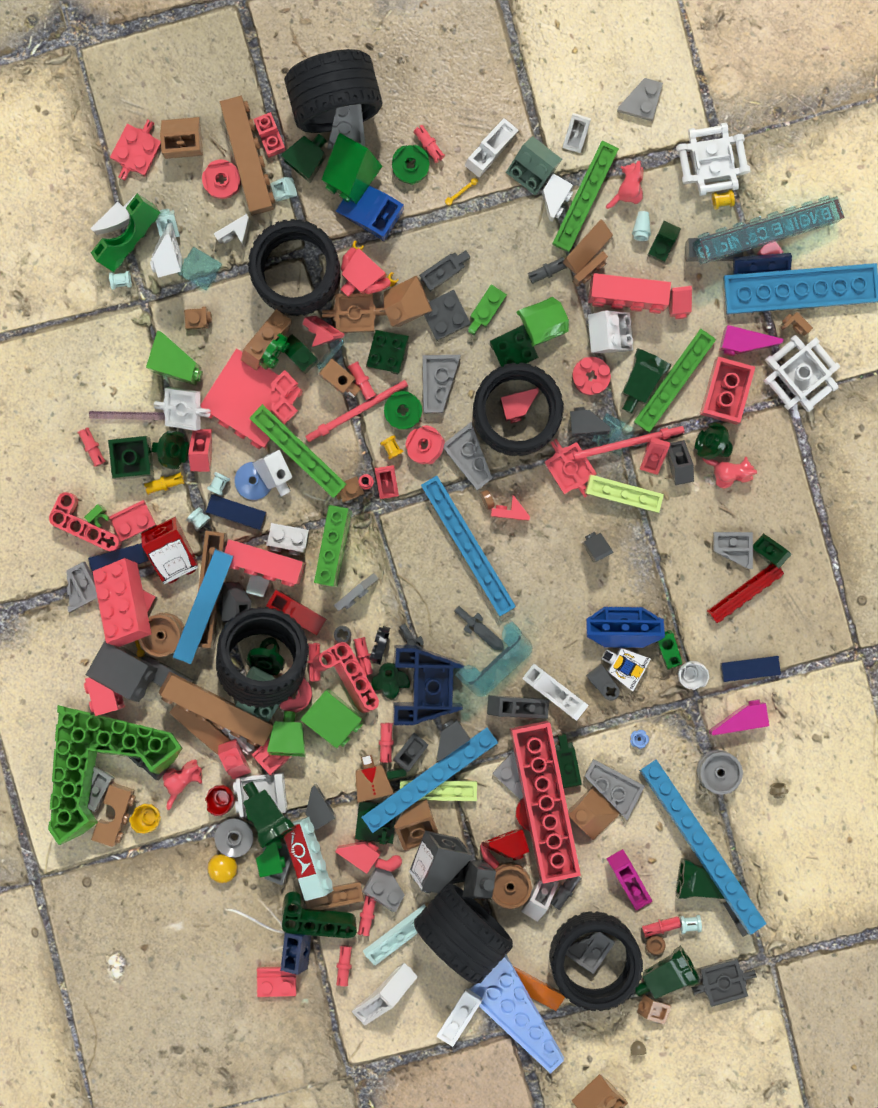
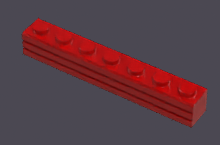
M770 564L707 610L708 614L716 623L723 621L734 610L742 607L753 596L761 593L764 588L771 586L775 580L780 579L784 572L781 568Z

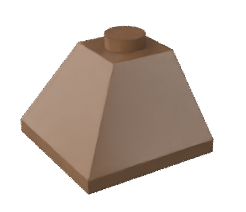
M414 276L384 291V310L392 327H401L432 311L418 276Z
M594 786L568 810L569 817L592 840L621 814Z
M427 799L417 801L407 808L394 825L404 851L418 847L425 831L439 833Z

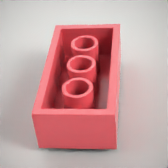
M594 273L590 281L588 303H592L594 307L611 305L612 309L629 307L631 311L641 312L642 309H646L650 313L660 314L669 305L671 282Z
M228 539L225 553L233 555L229 567L231 569L239 570L241 567L245 569V573L256 576L258 573H261L264 579L276 581L277 578L282 580L281 584L290 587L300 584L306 562Z
M124 558L92 571L106 643L121 647L151 635L138 564Z

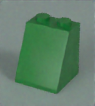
M339 133L321 180L327 185L325 188L330 193L340 194L339 197L344 201H352L357 204L383 166L368 148Z

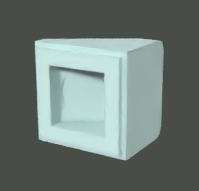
M284 177L270 183L275 202L297 196L293 178Z
M251 575L246 593L265 597L270 580L258 575Z

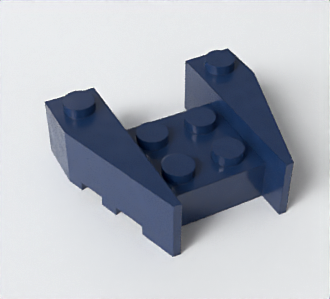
M394 645L395 667L414 668L413 702H393L394 725H416L426 720H432L445 714L463 710L461 703H453V668H464L462 662L414 645Z

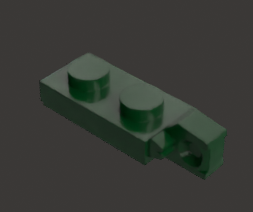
M565 733L558 734L560 745H555L563 789L582 785L575 747L572 742H567Z

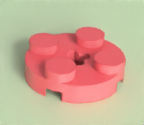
M219 159L212 161L202 174L203 186L211 197L227 199L239 191L241 184L239 171L235 165L227 160ZM219 175L227 178L224 184L216 182V179H219Z
M597 357L583 358L576 364L572 372L575 387L582 394L589 396L601 393L607 388L611 379L609 366ZM595 372L594 375L597 378L589 381L586 373Z
M427 425L422 426L419 429L412 430L406 440L407 454L413 461L419 464H433L441 455L445 440L435 428ZM428 441V447L423 449L421 446L422 442L426 443Z
M305 677L297 690L296 698L292 699L289 696L288 700L283 701L279 705L282 710L297 713L309 705L312 698V688Z

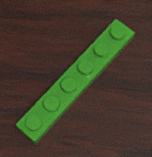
M601 141L552 245L568 253L570 252L619 148Z
M702 329L698 331L634 420L636 425L650 433L716 341L714 337Z
M263 404L249 418L330 496L335 498L347 485Z

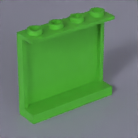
M333 505L328 507L314 583L338 587L352 511L348 508Z

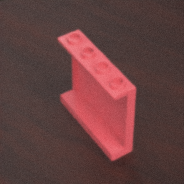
M236 348L200 406L201 408L211 410V412H208L211 413L210 419L214 416L219 419L218 424L226 429L229 426L235 429L234 434L244 439L247 437L251 439L250 444L259 450L261 447L267 449L270 438L249 418L262 404L276 417L271 411V382L279 375L270 369L265 370L261 366L256 371L241 361L242 351ZM296 386L285 398L293 405L303 391Z

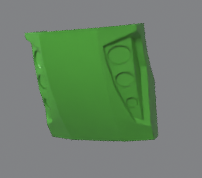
M553 297L516 312L520 316L532 341V347L569 331V319L561 302Z

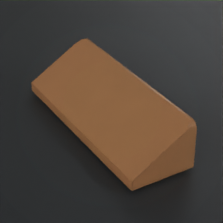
M602 219L563 261V264L575 274H578L613 236Z

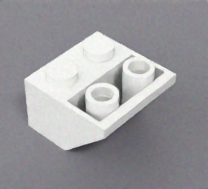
M601 311L588 314L591 353L633 351L629 312Z

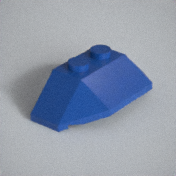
M603 607L592 616L586 618L587 637L603 647L644 648L665 638L664 619L658 618L643 607Z

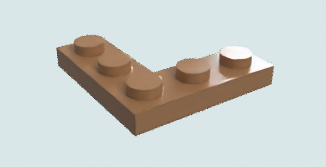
M361 881L333 886V891L326 896L305 901L306 909L323 910L364 901Z

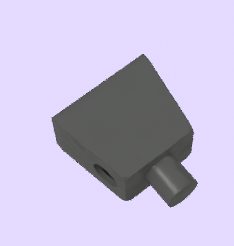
M472 860L468 862L463 897L474 899L492 898L496 871L488 863Z

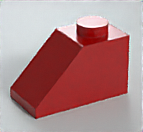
M514 829L482 842L484 847L505 858H513V860L521 859L525 853L530 852L522 829Z

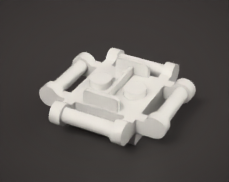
M727 123L697 130L695 128L688 129L690 144L684 143L676 146L682 166L683 184L696 183L700 196L706 195L708 192L726 189L738 190L739 184L736 176L751 172L745 155L744 134L729 137ZM720 133L722 137L720 139L697 142L696 137ZM731 144H736L739 168L734 166ZM687 152H690L694 175L690 173ZM727 179L730 180V181H727V182H721V183H715V184L705 185V183H709V182H715V181H721V180H727Z
M794 335L784 347L773 356H768L765 359L774 372L763 381L766 385H770L784 402V407L787 410L800 401L803 408L810 412L814 409L813 406L826 395L839 388L831 375L841 366L837 362L835 363L822 348L817 337L805 346ZM794 347H797L799 352L781 366L777 363ZM812 348H813V349L816 351V353L821 357V359L826 363V365L829 367V369H827V368L823 365V363L819 360V358L814 354V352L811 350ZM777 376L781 378L795 395L793 399H790L775 381ZM823 381H825L827 383V386H825L821 391L814 395L810 400H808L805 397L817 386H819Z

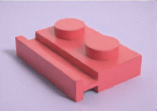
M145 500L109 516L121 542L156 526Z
M269 738L264 746H260L252 756L271 776L292 756L269 755L267 752Z
M257 967V997L296 996V974L280 971L281 967Z

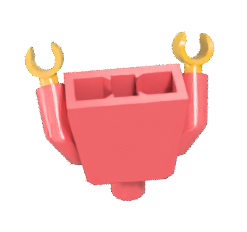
M354 241L352 247L343 255L341 275L347 282L340 290L349 297L355 289L363 295L365 293L372 294L382 291L389 286L393 287L399 281V279H391L394 273L391 272L387 276L377 264L362 252L364 245L358 248L356 247L357 241Z

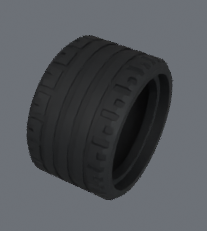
M335 50L312 56L294 65L284 78L296 126L304 132H331L336 108L361 104L364 122L375 116L383 105L371 57L360 50Z
M300 219L278 221L275 225L272 226L271 224L268 228L264 229L263 233L259 234L253 242L254 246L253 248L251 247L248 257L250 260L248 262L250 279L262 300L274 310L277 309L289 316H300L302 314L305 316L326 306L327 302L331 301L335 295L336 288L338 289L341 274L339 258L329 236L321 228H317L315 224L308 221L303 222ZM291 240H303L314 244L326 258V272L323 280L311 293L300 297L280 295L273 291L265 281L264 271L268 256L277 246Z
M526 363L506 364L490 372L477 389L473 403L474 425L481 439L493 450L509 456L529 455L542 449L558 431L564 413L562 394L555 380L549 374L547 375L543 369ZM510 380H522L535 385L542 391L549 406V418L546 427L540 434L525 441H513L500 436L493 430L486 416L485 405L490 393L500 384Z
M249 608V610H243L241 613L236 614L234 618L232 617L225 624L224 629L221 630L217 643L216 671L223 689L234 700L239 701L241 704H247L250 707L255 706V708L272 707L275 704L279 705L283 701L288 700V697H292L299 689L306 670L309 647L304 630L301 629L300 624L294 618L292 619L289 614H285L283 611L275 608ZM252 635H268L277 638L286 645L293 657V665L279 678L258 681L241 674L233 665L230 653L236 644L244 638Z
M446 884L441 892L435 896V899L414 919V927L417 933L432 951L457 974L471 983H481L486 978V975L505 957V954L513 948L511 937L496 919L476 900L463 897V890L454 884Z
M588 911L580 913L581 915L578 916L574 915L558 928L557 934L554 935L550 945L549 960L555 983L564 997L579 1008L583 1007L585 1010L591 1011L616 1008L618 1005L625 1003V1000L634 994L635 988L640 984L641 972H643L640 948L631 931L618 918L598 911L595 913ZM598 931L611 934L619 939L626 949V963L623 972L616 981L603 988L589 989L577 985L568 977L564 970V960L568 948L577 938L589 932Z

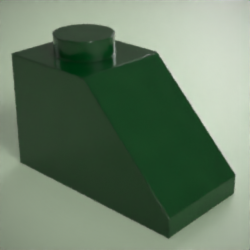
M293 334L288 337L287 342L290 345L285 354L306 374L319 361Z

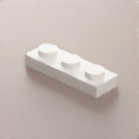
M466 988L436 1037L453 1047L483 998Z

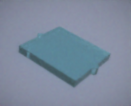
M193 247L187 258L183 259L184 263L181 267V272L177 274L207 291L213 279H216V274L222 263Z
M342 339L337 340L318 362V369L323 368L344 344Z
M606 413L603 421L610 426L611 434L594 435L591 441L602 446L630 439L636 429ZM625 448L611 452L620 457Z

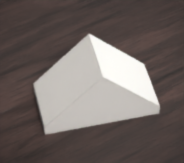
M575 113L572 114L562 148L581 153L591 118Z

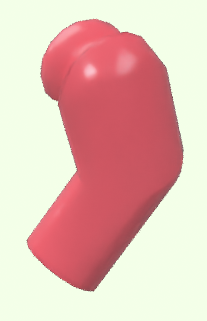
M481 843L480 850L483 860L493 869H496L499 866V862L490 853V849L484 847Z
M398 855L392 856L387 861L378 858L375 867L392 872L401 866L402 858Z

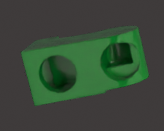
M671 630L665 631V638L656 643L668 670L682 665V660L674 633Z

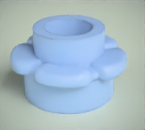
M644 730L634 731L630 736L631 745L639 749L644 748L649 742V736L646 735Z

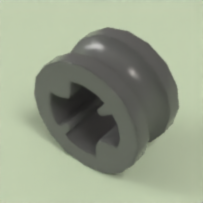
M339 626L334 631V638L339 643H346L351 638V631L347 626ZM340 629L348 632L345 640L337 636V633H340Z

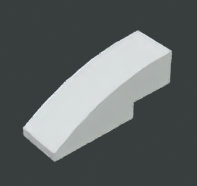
M504 118L467 159L465 167L477 177H480L517 134L518 129Z
M131 200L124 206L117 202L90 229L96 235H100L129 225V214L126 207Z

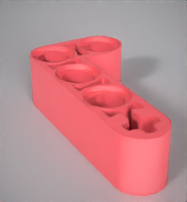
M64 492L58 496L49 516V521L53 526L107 551H116L121 548L122 542L118 535L73 515L78 506L76 495ZM67 496H70L72 499V503L69 506L64 504V499ZM61 513L64 517V520L62 523L58 524L56 522V516ZM78 521L81 524V529L75 532L73 525ZM94 529L99 533L98 538L95 540L90 536ZM103 539L113 540L116 544L115 546H110V543L103 541Z
M338 643L314 657L313 666L318 671H325L332 666L335 667L356 708L361 713L370 712L378 707V697L347 643ZM337 648L342 651V656L338 655ZM322 657L326 659L327 665H324L322 663ZM347 665L351 668V673L347 671ZM356 682L360 684V690L356 688Z

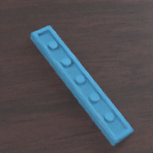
M217 549L214 550L173 658L189 664L192 663L232 562L233 555Z

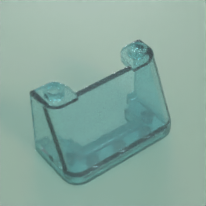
M511 620L504 626L502 631L503 641L508 647L480 672L476 667L467 665L454 672L457 678L479 697L489 694L532 652V643Z

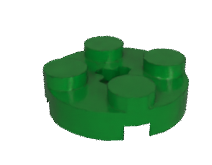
M405 145L394 153L392 169L396 178L401 182L413 185L422 181L429 172L430 162L428 154L420 146ZM412 160H414L415 167L407 168L406 161L411 162Z
M281 333L277 335L280 337L277 341L274 339L271 341L261 357L264 359V362H259V365L265 370L268 368L274 369L279 362L277 358L281 352L285 353L290 345L287 342L288 338Z
M395 392L384 405V415L392 427L399 430H407L419 423L422 416V405L420 400L410 392ZM402 405L409 409L405 416L397 412L401 409Z

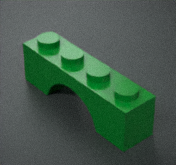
M138 193L126 207L129 214V225L126 231L116 238H102L91 252L96 262L112 272H115L122 265L123 260L134 250L137 242L145 236L148 228L152 223L156 222L160 211L153 203Z
M246 810L247 818H248V820H251V818H250V816H249V814H248V812H247V810ZM281 839L268 845L264 852L256 858L260 878L283 873L286 862L284 856H280L279 849L282 848Z

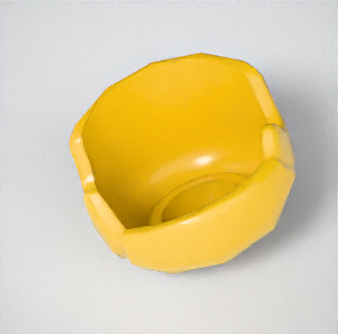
M146 803L136 807L129 818L131 828L137 833L142 834L154 831L159 826L161 820L159 809L153 804Z
M219 854L214 855L208 862V874L217 883H227L237 874L238 866L233 857Z

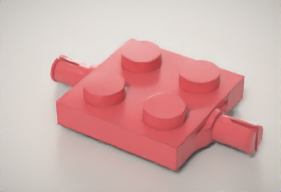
M148 119L143 129L135 128L127 123L110 156V159L118 162L123 167L118 176L123 181L126 180L130 171L146 176L161 146V141L150 134L154 122H150Z
M556 438L550 442L556 453L546 460L544 464L563 494L579 488L585 498L588 495L585 494V484L589 479V475L595 476L597 473L587 457L574 460L573 452L582 451L577 442L569 447L562 448Z

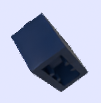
M285 932L280 971L298 975L308 969L312 935L289 934Z

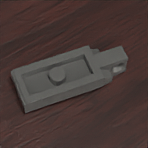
M466 250L459 255L456 252L449 254L419 276L431 292L462 271L465 267L463 263L470 259V255Z

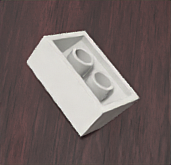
M169 223L165 228L152 254L153 257H151V269L153 273H157L158 278L181 272L183 258L172 223Z

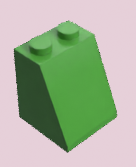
M157 330L146 368L153 373L196 386L197 382H200L202 379L203 371H201V367L166 335Z
M329 688L300 719L335 748H338L340 745L344 747L350 740L348 735L352 731L356 733L363 725L360 722L363 718Z

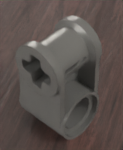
M602 664L586 675L607 700L618 698L620 690ZM607 687H615L614 696L606 695L608 692Z

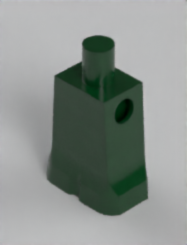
M637 348L634 354L633 368L622 391V394L628 396L622 409L632 414L638 402L645 404L661 376L668 372L672 365L656 355Z
M253 781L243 786L244 791L249 797L243 804L257 830L258 842L262 848L282 839L296 828L291 820L284 817L265 789L259 792Z
M681 858L675 891L678 899L690 897L725 899L703 866L693 864L690 860Z
M680 945L674 949L671 955L644 970L643 979L645 981L641 982L635 990L639 997L651 991L654 998L657 999L682 987L700 984V978L691 958Z

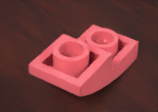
M271 112L254 118V123L268 158L285 152V146Z

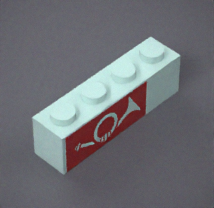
M309 817L293 821L296 828L285 835L284 838L304 899L308 901L326 896L333 891L332 881L329 878L326 862L322 857L320 844L314 833V826Z

